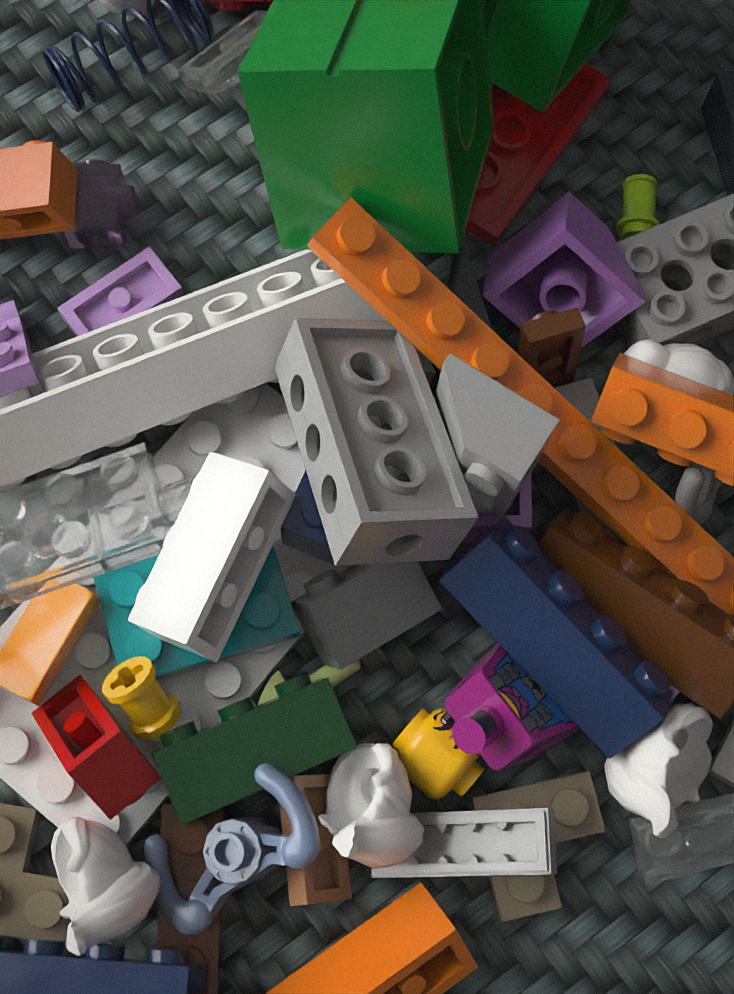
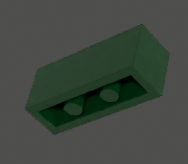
M308 672L302 673L275 685L274 688L278 697L255 706L252 696H249L217 710L221 721L198 731L195 722L191 721L160 735L159 738L163 746L151 751V754L181 825L264 789L256 782L254 777L256 768L261 764H272L285 775L291 777L356 748V743L329 678H322L312 682Z

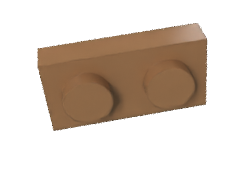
M331 774L295 775L289 777L309 803L317 822L321 843L320 853L306 869L293 870L286 866L290 907L352 899L348 858L341 856L332 844L334 835L329 833V829L323 826L319 820L320 815L326 814L327 789ZM280 805L282 833L290 835L292 823L286 811Z

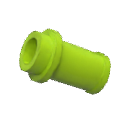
M635 174L627 177L622 184V218L616 225V231L621 240L660 225V222L655 218L657 180L647 174Z

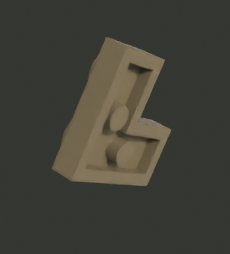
M590 771L470 799L473 811L531 808L554 809L556 843L606 832ZM554 874L489 876L499 922L562 908Z
M0 803V935L21 939L64 941V946H66L68 925L71 923V919H64L60 916V911L68 905L69 899L60 885L58 877L28 872L41 813L33 808Z

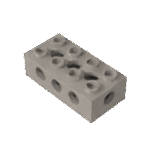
M734 194L617 242L645 294V303L615 323L628 349L640 340H653L661 345L673 343L698 345L734 329Z
M295 318L274 367L335 566L449 560L479 517L415 346L387 320Z

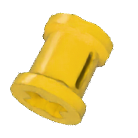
M141 656L128 659L115 667L105 678L102 685V693L112 704H119L130 718L129 729L138 740L156 739L176 724L177 718L182 713V705L176 696L164 692L155 679V666L147 657Z

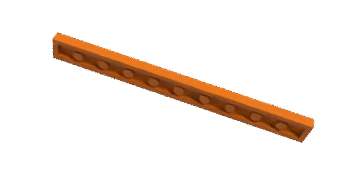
M350 197L312 237L306 246L438 369L442 370L443 362L451 353L560 419L538 462L628 546L645 551L654 559L658 568L676 580H686L697 585L706 593L710 602L728 614H734V557Z

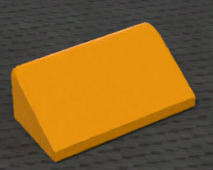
M48 572L0 651V686L39 707L99 606L100 600L98 596L82 586Z

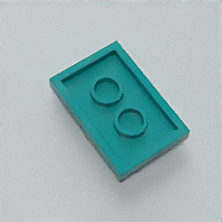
M272 546L218 661L300 636L299 627L274 546ZM161 551L92 571L117 666L134 657H147L156 668V680L214 663V661L165 642L127 621L136 604L138 592L146 583Z

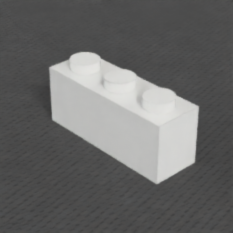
M210 452L200 473L193 480L190 494L173 528L170 529L165 537L163 549L146 583L139 590L136 604L127 621L165 642L217 663L296 494L267 469Z

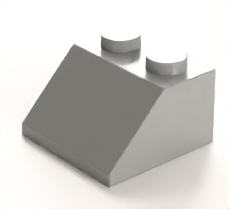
M450 353L443 362L434 399L476 511L482 514H489L491 511L502 518L540 460L560 419Z

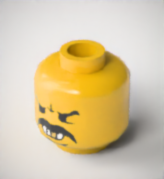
M422 708L392 745L399 750L397 755L406 768L408 779L429 798L439 800L444 798L451 790L462 797L485 770L476 762L480 754L465 753L456 745L452 736V728L455 721L445 708L436 709L431 714Z

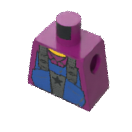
M499 643L473 665L444 700L445 709L455 721L452 728V736L456 745L465 753H479L489 767L497 772L547 753L579 728Z

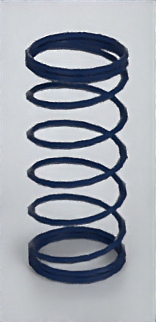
M147 0L149 21L134 7L124 6L122 10V25L126 38L110 21L99 19L96 27L102 54L84 34L74 32L71 43L78 70L70 59L57 47L48 45V48H43V57L60 92L74 111L84 110L85 102L71 71L77 77L92 102L97 103V98L79 57L76 37L81 38L92 49L108 71L117 89L122 90V85L114 71L104 44L101 31L102 24L110 27L119 37L135 60L142 76H147V71L138 57L128 29L127 10L133 12L144 23L156 40L166 62L171 64L172 58L159 36L153 18L151 0ZM160 0L179 23L181 31L192 50L196 51V43L182 20L180 11L189 28L200 42L208 44L209 41H213L215 36L213 24L202 0H190L197 12L202 27L196 20L187 0H172L173 6L167 0Z

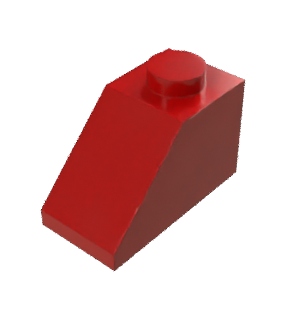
M81 674L31 713L67 773L110 820L127 806L137 802L146 790L161 779L141 749Z

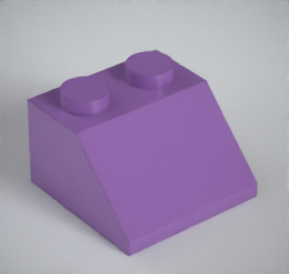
M570 191L488 257L482 296L520 329L522 323L528 322L539 313L545 311L561 312L577 307L586 325L581 348L645 303V294L609 228Z

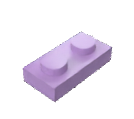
M149 246L57 307L63 320L77 337L182 297L184 294L180 284Z

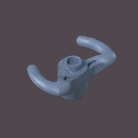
M264 763L259 765L255 770L254 777L256 782L272 794L286 811L292 823L291 834H282L278 827L265 822L263 817L260 816L235 818L217 823L207 834L203 849L207 868L191 893L189 900L183 899L174 885L169 868L166 839L159 834H154L145 841V863L157 870L161 879L155 901L163 915L180 933L196 935L206 931L233 892L254 880L262 879L268 872L278 869L280 865L288 866L293 870L306 869L320 853L321 843L317 822L306 797L291 778L272 764Z

